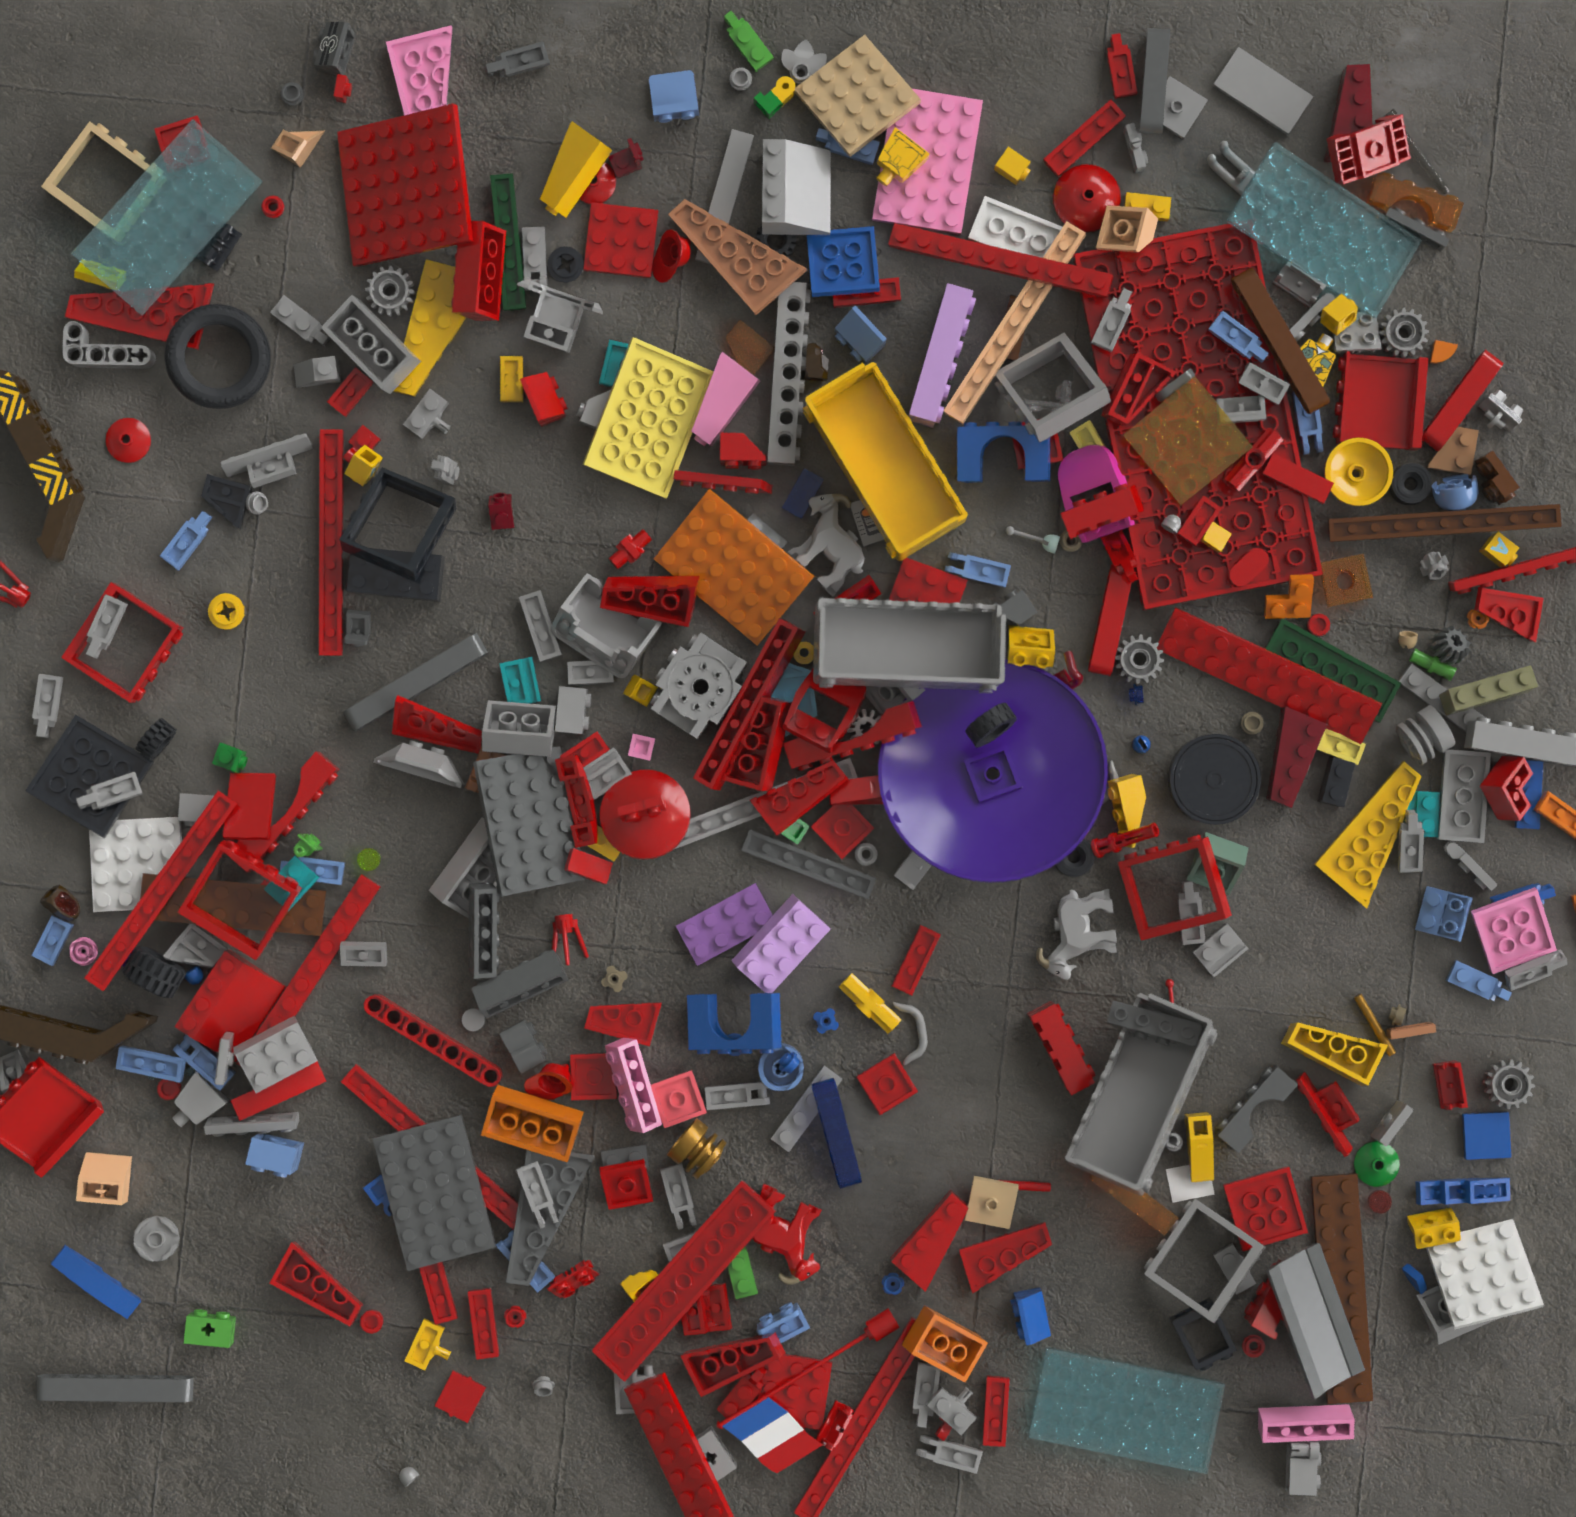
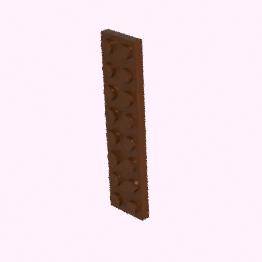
M143 873L140 899L158 874ZM185 877L155 920L195 924L177 912L198 878ZM211 879L207 880L193 903L232 928L262 931L269 929L282 907L264 890L267 885ZM309 889L287 912L276 932L321 936L326 891Z

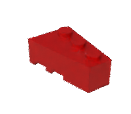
M1139 352L1130 354L1110 395L1111 402L1105 406L1101 416L1120 426L1129 424L1177 372Z
M1127 483L1114 487L1115 492L1107 494L1106 491L1093 495L1094 500L1086 502L1085 498L1073 502V508L1061 513L1070 539L1144 511L1135 484L1129 487Z
M1267 1278L1265 1283L1262 1282L1259 1285L1254 1302H1250L1244 1311L1246 1314L1244 1318L1251 1326L1276 1340L1278 1333L1275 1332V1329L1280 1320L1284 1321L1269 1278Z

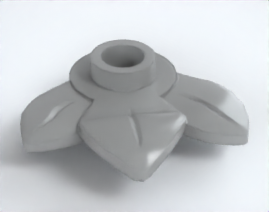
M804 40L796 47L794 52L783 49L781 60L783 66L790 71V78L796 84H801L826 65L827 55L824 53L814 55L811 44L808 40ZM799 70H803L805 72V75L803 77H799L797 75V72Z

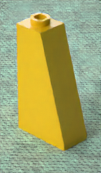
M573 121L568 127L540 197V200L547 204L545 209L555 216L558 213L564 217L568 216L612 152V149Z

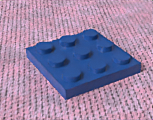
M874 226L830 230V235H807L812 297L880 292Z

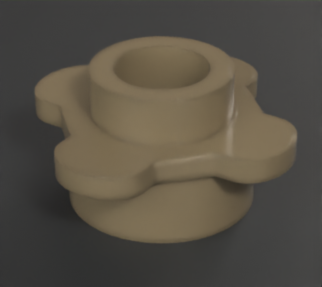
M609 966L606 969L607 974L601 980V983L604 987L609 986L615 992H620L623 981L627 979L628 975L625 971H619L614 966Z

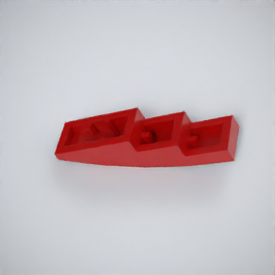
M317 1061L258 1093L252 1090L230 1100L238 1120L241 1121L326 1082V1079Z

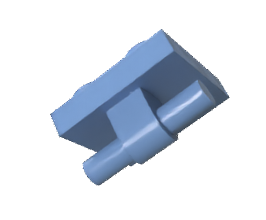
M1427 886L1415 930L1461 942L1472 897Z

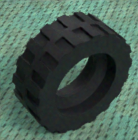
M1001 703L977 717L966 728L965 733L975 747H982L1007 731L1016 722L1017 717L1007 703Z

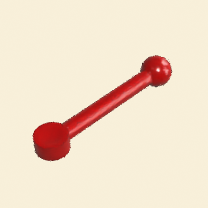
M1167 979L1165 985L1168 987L1169 1002L1174 1003L1172 989L1174 981Z

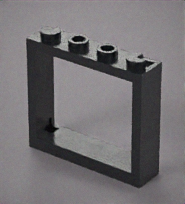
M382 467L378 475L372 478L371 487L368 492L363 493L359 508L352 512L348 527L341 531L342 535L339 541L342 551L416 582L457 509L456 500L450 495ZM386 486L439 508L408 564L355 542Z

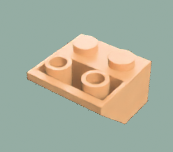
M86 1152L78 1177L76 1201L123 1205L128 1202L132 1156Z

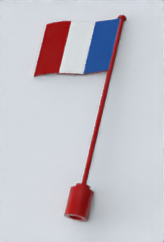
M889 1308L865 1322L867 1327L863 1329L866 1333L725 1420L718 1421L716 1424L717 1428L723 1429L724 1427L741 1440L764 1466L775 1473H779L824 1445L809 1435L787 1410L770 1397L866 1337H869L870 1340L875 1339L878 1342L899 1329L900 1327Z

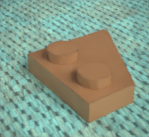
M1457 427L1445 445L1427 464L1426 468L1456 474H1468L1470 476L1479 430Z

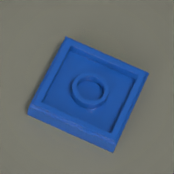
M1509 1112L1462 1114L1464 1159L1511 1158Z

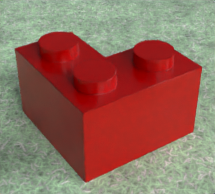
M1502 756L1480 784V788L1498 820L1520 821L1531 807L1522 790L1533 775L1525 757Z

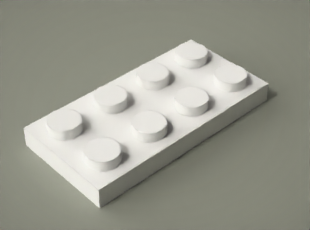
M985 196L968 240L1043 258L1063 227Z

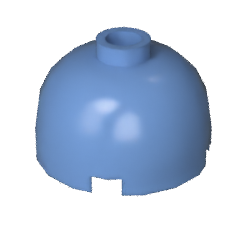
M1468 474L1443 478L1445 483L1437 485L1436 481L1431 487L1435 502L1446 511L1466 510V508L1473 505L1479 494L1477 477L1473 475V478H1469Z

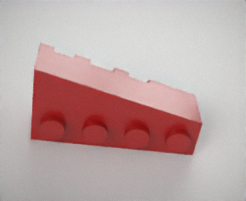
M700 576L608 577L603 587L600 608L689 627L693 616Z

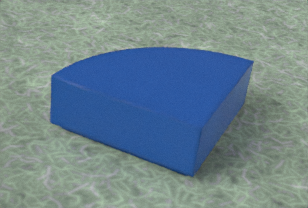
M1406 1264L1402 1268L1405 1276L1420 1294H1423L1427 1290L1423 1275L1410 1264Z

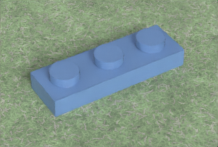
M122 1045L118 1050L116 1069L174 1082H182L186 1059Z

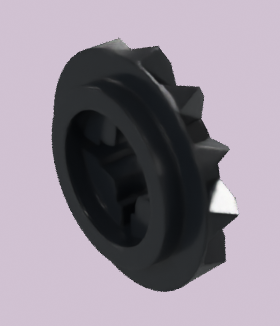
M567 246L560 247L549 256L548 270L557 281L564 283L576 281L582 274L584 262L581 254L576 249ZM561 257L567 262L573 261L570 264V273L565 268L560 269L562 266Z

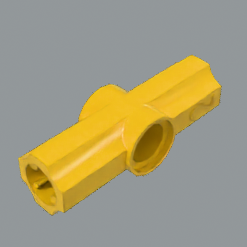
M853 973L839 986L841 991L856 1003L855 1005L869 1019L872 1018L888 1034L901 1021L899 1016L884 1004L885 1001L871 988H867Z

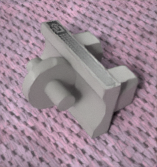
M1497 390L1493 394L1491 393L1478 407L1485 412L1484 415L1490 420L1486 426L1492 428L1496 425L1500 429L1504 428L1507 432H1510L1523 420L1520 418L1523 409L1517 404H1513L1510 408L1506 406L1503 402L1507 397L1501 390Z

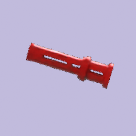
M1153 822L1121 834L1110 833L1108 837L1092 839L1091 848L1097 858H1102L1104 854L1120 852L1122 847L1158 837L1159 829L1157 824Z

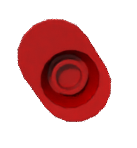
M672 229L666 230L663 234L653 259L652 272L655 279L661 283L668 282L675 274L677 267L684 266L690 258L691 240L679 236Z
M556 1063L546 1064L538 1074L531 1076L525 1081V1091L529 1095L548 1101L570 1093L573 1087L570 1082L569 1065L567 1063L562 1065Z

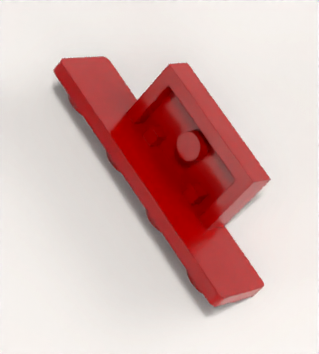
M1306 1072L1301 1073L1297 1078L1299 1091L1306 1095L1311 1110L1315 1114L1317 1113L1321 1119L1323 1129L1333 1138L1336 1150L1341 1152L1344 1157L1348 1156L1353 1147L1342 1130L1358 1123L1360 1120L1359 1116L1337 1081L1316 1090Z

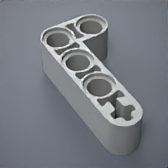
M76 321L68 322L64 326L63 358L74 367L147 369L155 364L156 356L146 346L89 344V332L86 327ZM80 328L79 337L72 338V331ZM79 350L80 357L76 361H72V353ZM97 351H102L103 356L101 360L94 361V354ZM121 351H124V360L121 362H117V354ZM144 353L148 355L147 358H143V361L133 357V354L135 356H143Z

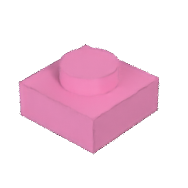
M633 734L628 756L650 761L655 738Z

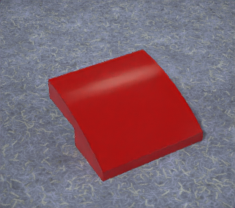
M726 1283L711 1285L682 1317L684 1336L732 1329Z

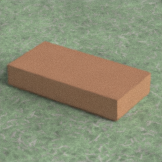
M1431 1022L1387 1028L1386 1035L1389 1039H1398L1435 1033L1436 1025Z

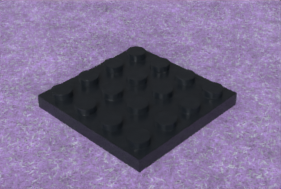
M75 715L25 791L105 839L130 799L93 810L92 806L80 809L76 798L87 795L86 790L90 789L93 785L132 772L136 773L139 784H141L154 761L148 760L138 751Z

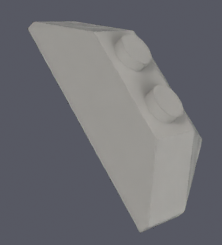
M410 740L409 744L402 743L376 757L373 762L463 789L464 783L450 757L444 755L445 750L431 747V751L423 749L422 743Z

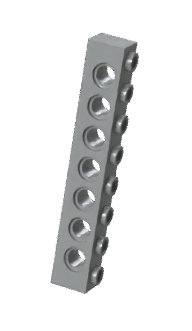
M793 282L778 296L767 461L769 465L795 466V460L799 461L800 447H796V438H801L802 425L797 424L798 415L802 416L803 402H799V393H804L805 380L800 379L801 370L805 371L806 357H802V348H807L808 335L803 334L804 326L809 324V312H805V303H810L811 290L806 289L807 283ZM790 302H797L800 305V309L792 312L787 306ZM789 324H795L799 330L796 334H789L786 331V327ZM789 346L797 349V354L793 357H788L784 353L785 349ZM786 369H792L796 375L793 379L789 380L784 378L783 372ZM786 391H790L794 394V399L791 402H785L782 400L781 395ZM783 414H790L793 421L785 425L781 423L780 417ZM782 436H787L791 439V444L788 447L779 445L778 440Z

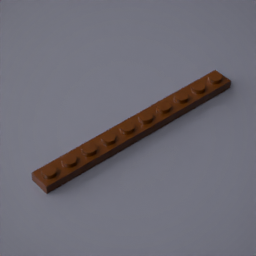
M1560 504L1328 519L1329 542L1562 527Z

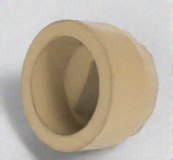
M1401 631L1399 633L1400 646L1402 648L1407 646L1408 649L1413 648L1417 643L1418 634L1412 631Z

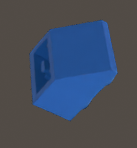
M1041 1288L1014 1292L1015 1299L1011 1300V1305L1015 1318H1019V1321L1015 1322L1020 1340L1024 1339L1027 1346L1051 1336Z

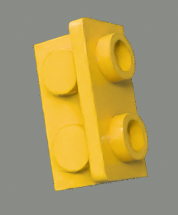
M1452 1208L1407 1216V1222L1414 1235L1417 1249L1461 1240L1459 1220Z

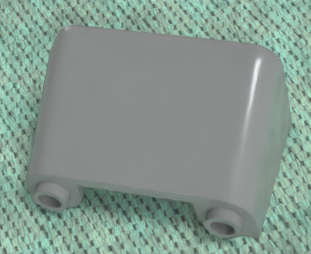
M586 573L560 607L551 626L552 633L558 639L614 676L626 678L660 629L662 622L643 617L636 619L629 614L600 608L603 586L597 578Z

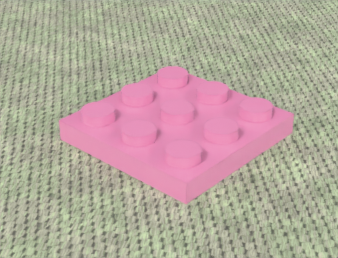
M1535 887L1471 911L1492 974L1557 951L1538 890Z

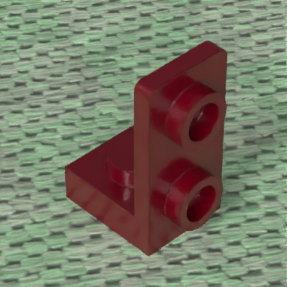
M631 138L627 139L629 148L608 156L617 179L642 169L641 161L644 160L638 142L633 143Z

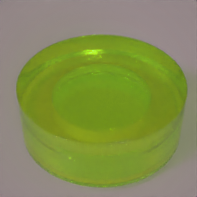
M372 848L363 849L357 857L359 867L365 871L375 870L381 862L380 854Z

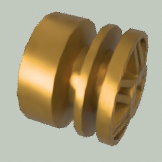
M698 1118L690 1124L667 1153V1156L677 1164H680L687 1158L689 1160L685 1169L687 1172L696 1165L698 1168L692 1175L696 1180L712 1168L720 1158L723 1148L727 1143L721 1139L714 1146L713 1142L718 1135L714 1133L706 1139L704 1135L708 1130V1126Z

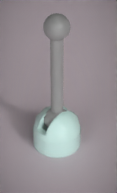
M1008 526L1005 530L1007 535L1014 534L1041 542L1046 551L1054 554L1060 536L1051 534L1040 538L1014 530L1011 526Z

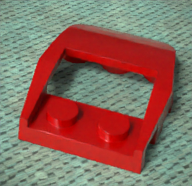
M812 669L795 692L782 729L830 754L838 739L841 740L850 726L855 723L866 696V686L833 685L832 688L819 687V684L813 682ZM809 687L849 708L838 729L797 709Z

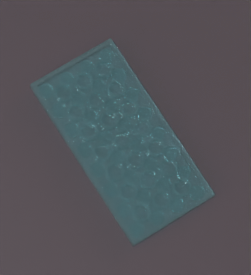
M192 119L75 248L71 255L143 316L263 181Z
M1276 142L1272 143L1227 219L1228 223L1285 261L1326 284V288L1338 296L1343 294L1346 298L1353 300L1359 310L1373 316V318H1377L1422 241Z
M1046 1347L1028 1437L1207 1474L1225 1384Z

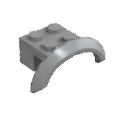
M528 279L517 283L520 287L540 294L534 315H530L524 337L570 353L584 309L603 314L598 303L555 290Z

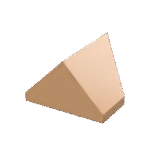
M283 130L271 149L301 168L325 131L288 132Z

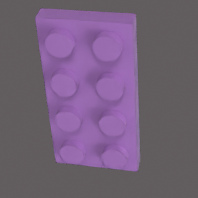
M756 883L678 924L676 928L698 966L754 936L773 914Z

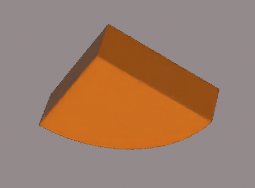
M1435 340L1430 363L1436 364L1449 359L1455 353L1458 344Z

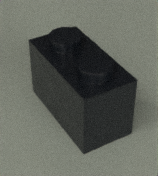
M1334 757L1328 758L1317 802L1337 807L1345 806L1355 763Z

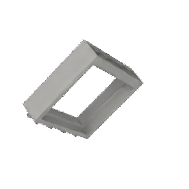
M1065 332L999 369L995 375L997 382L994 385L998 389L999 394H1005L1004 399L1009 408H1015L1014 412L1018 420L1026 423L1025 428L1029 435L1034 434L1039 442L1044 441L1111 402L1107 387ZM1064 354L1091 390L1037 421L1011 384Z
M1194 1199L1193 1202L1188 1201L1182 1210L1184 1213L1180 1221L1176 1220L1169 1231L1172 1233L1167 1240L1164 1238L1158 1245L1157 1250L1159 1253L1155 1259L1151 1257L1144 1266L1146 1270L1144 1275L1215 1323L1266 1247L1197 1199ZM1198 1209L1252 1246L1209 1311L1155 1274Z

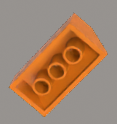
M497 1085L491 1098L481 1135L568 1163L584 1112Z

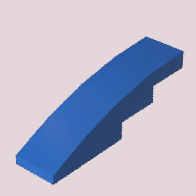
M1508 1177L1415 1181L1416 1204L1418 1205L1440 1203L1477 1204L1510 1201V1178Z
M66 1245L63 1246L51 1262V1265L67 1278L126 1319L129 1318L141 1302L140 1297L122 1287L121 1282L103 1272L102 1267Z

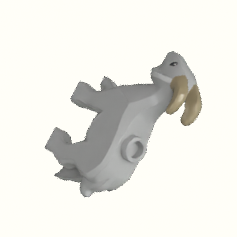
M823 494L809 499L808 504L812 508L810 516L815 515L817 512H821L822 515L809 539L801 546L792 548L787 552L804 568L821 552L828 560L834 563L832 572L829 575L816 579L832 597L843 585L845 577L850 571L857 574L863 572L861 567L865 559L861 547L856 543L858 540L856 535L850 530L845 532L838 525V503L842 502L847 508L851 507V501L843 494Z
M1071 889L1068 895L1060 899L1057 917L1053 918L1054 929L1059 931L1060 943L1047 959L1043 957L1042 948H1038L1036 951V959L1044 969L1057 977L1068 980L1071 977L1072 969L1076 968L1077 965H1068L1066 960L1095 949H1105L1108 952L1117 953L1115 944L1117 943L1116 930L1092 932L1088 915L1095 909H1102L1109 914L1113 913L1109 889L1091 893L1084 898H1079L1077 892Z

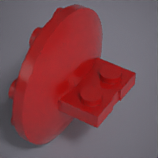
M656 770L631 772L632 775L619 780L605 793L600 807L601 827L609 843L620 853L635 859L647 860L658 858L676 848L685 837L691 818L690 804L683 788L669 775Z

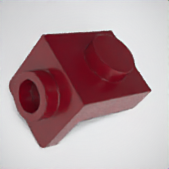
M496 493L493 496H489L488 507L492 530L514 528L512 494Z

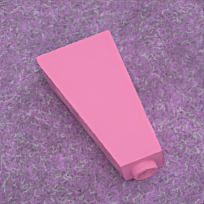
M723 352L719 356L692 432L696 434L694 439L704 447L706 444L713 446L720 433L724 431L760 383L758 378Z

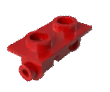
M835 1401L816 1438L817 1441L824 1444L825 1448L833 1451L834 1448L838 1447L837 1445L843 1435L841 1432L842 1428L846 1430L851 1418L854 1416L852 1414L854 1411L852 1407Z

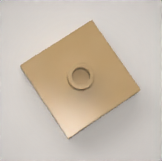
M974 1176L968 1201L969 1209L965 1215V1221L1010 1229L1019 1185Z

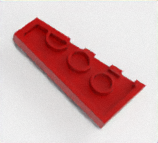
M674 470L673 479L680 482V486L693 487L694 484L702 485L701 488L715 490V487H720L724 491L729 492L742 490L749 494H772L773 485L762 479Z
M1042 1222L960 1248V1256L972 1293H975L1002 1274L1011 1271L1020 1263L1051 1246L1052 1242L1046 1223Z

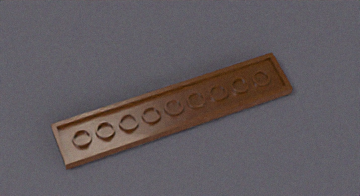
M1356 1173L1311 1176L1315 1243H1320L1365 1368L1364 1371L1347 1378L1327 1390L1326 1402L1328 1404L1373 1401L1358 1175Z

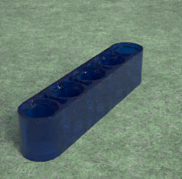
M830 1078L811 1084L839 1188L842 1189L862 1183L835 1079Z

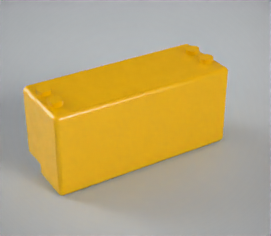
M871 362L866 366L861 363L806 397V406L803 407V414L809 423H814L887 543L885 548L892 559L894 557L898 561L905 559L966 521L968 513L965 511L958 496L954 493L947 478L940 470L934 457L924 444L922 437L913 426L911 419L902 408L898 398L891 390L876 363Z

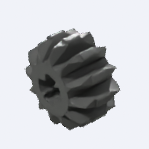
M1452 625L1437 631L1431 639L1433 643L1431 649L1435 650L1434 656H1439L1441 663L1446 661L1448 665L1464 660L1470 652L1468 647L1471 643L1466 640L1467 635L1461 633V628L1455 629Z

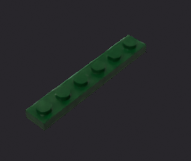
M513 173L490 175L495 226L506 230L501 291L503 310L526 309L525 289L517 285L518 282L524 281L514 175Z

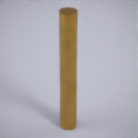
M1358 994L1354 997V1000L1379 1042L1388 1045L1385 1050L1388 1057L1396 1053L1394 1047L1363 995Z

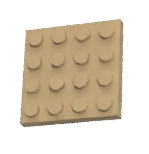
M863 35L799 84L794 91L849 157L921 103L918 95L866 35Z

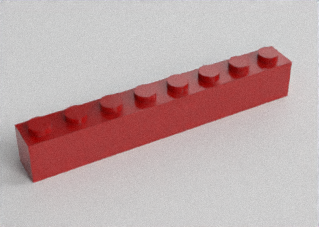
M778 619L693 779L710 789L721 790L725 783L721 778L724 772H727L730 765L729 762L733 754L736 753L740 740L750 725L749 722L761 697L772 696L806 631L786 620Z

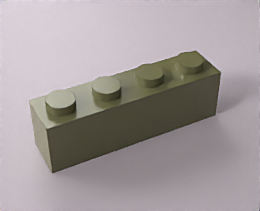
M1530 665L1448 689L1439 694L1445 715L1448 716L1527 693L1537 688L1538 684Z

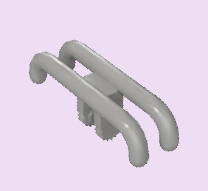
M1227 141L1220 142L1219 149L1221 153L1241 173L1235 179L1217 162L1214 154H1210L1207 157V163L1210 168L1260 214L1270 219L1274 218L1277 214L1276 210L1266 207L1250 191L1257 186L1270 199L1280 205H1286L1289 202V198L1276 192L1228 147Z

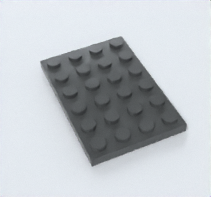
M560 746L552 747L551 757L513 754L473 762L499 897L586 879L564 870L571 848H575L570 827L574 825L566 787L564 781L560 782L555 763V759H559L560 755H562Z
M462 1114L373 1138L407 1271L496 1247Z

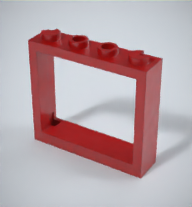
M110 582L61 658L130 703H135L136 700L140 701L146 692L144 688L147 683L152 682L156 678L159 665L165 663L171 654L169 650L172 645H176L181 640L184 627L123 587ZM105 594L115 599L119 595L123 596L172 628L131 692L78 658L88 644L86 642L88 631Z
M1191 836L1187 838L1188 842L1182 844L1179 843V840L1166 843L1167 848L1160 850L1158 846L1145 849V854L1137 855V852L1123 855L1124 859L1118 862L1141 941L1227 919L1232 915L1209 837ZM1198 848L1216 910L1149 927L1131 866Z
M223 840L214 851L177 913L252 959L257 960L289 911L302 887L298 886L299 883L291 877L285 878L279 874V870L269 864L266 866L259 862L260 859L256 855L249 852L246 854L240 850L239 845L235 842ZM224 853L290 893L259 944L193 904Z

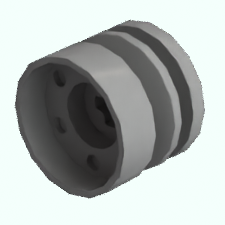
M1431 705L1416 713L1418 724L1413 719L1407 718L1405 719V724L1401 722L1396 725V731L1402 746L1419 765L1427 763V758H1435L1433 747L1440 753H1443L1455 745V739L1450 728L1439 712Z

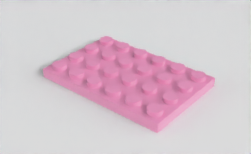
M912 89L921 99V103L887 129L884 147L896 127L930 153L929 159L903 183L893 178L886 187L878 181L872 221L890 224L897 223L914 228L961 235L983 100Z

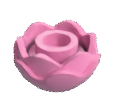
M87 937L76 939L69 947L71 960L81 966L92 963L98 954L96 943Z

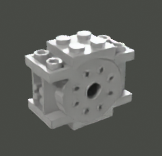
M700 633L699 636L694 634L687 645L690 648L689 651L681 646L679 650L674 648L667 659L670 662L666 669L661 668L655 677L658 681L656 685L663 691L661 693L656 692L650 702L653 705L651 708L653 711L696 739L700 738L710 721L716 725L720 724L742 688L736 681L747 666L746 661L717 644L703 633ZM705 681L708 683L709 688L705 694L699 695L695 693L694 687L697 682Z

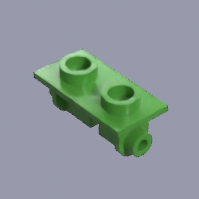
M312 833L310 835L298 834L297 836L301 840L295 845L293 851L296 856L303 857L310 856L314 851H319L323 848L319 845L321 841Z

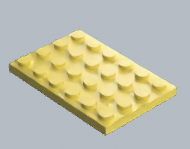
M632 337L582 465L667 499L674 482V470L679 469L714 371Z

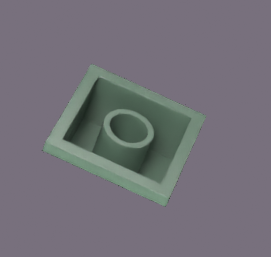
M1206 832L1203 838L1209 837L1225 894L1229 895L1245 867L1248 847ZM1197 848L1187 880L1210 888Z

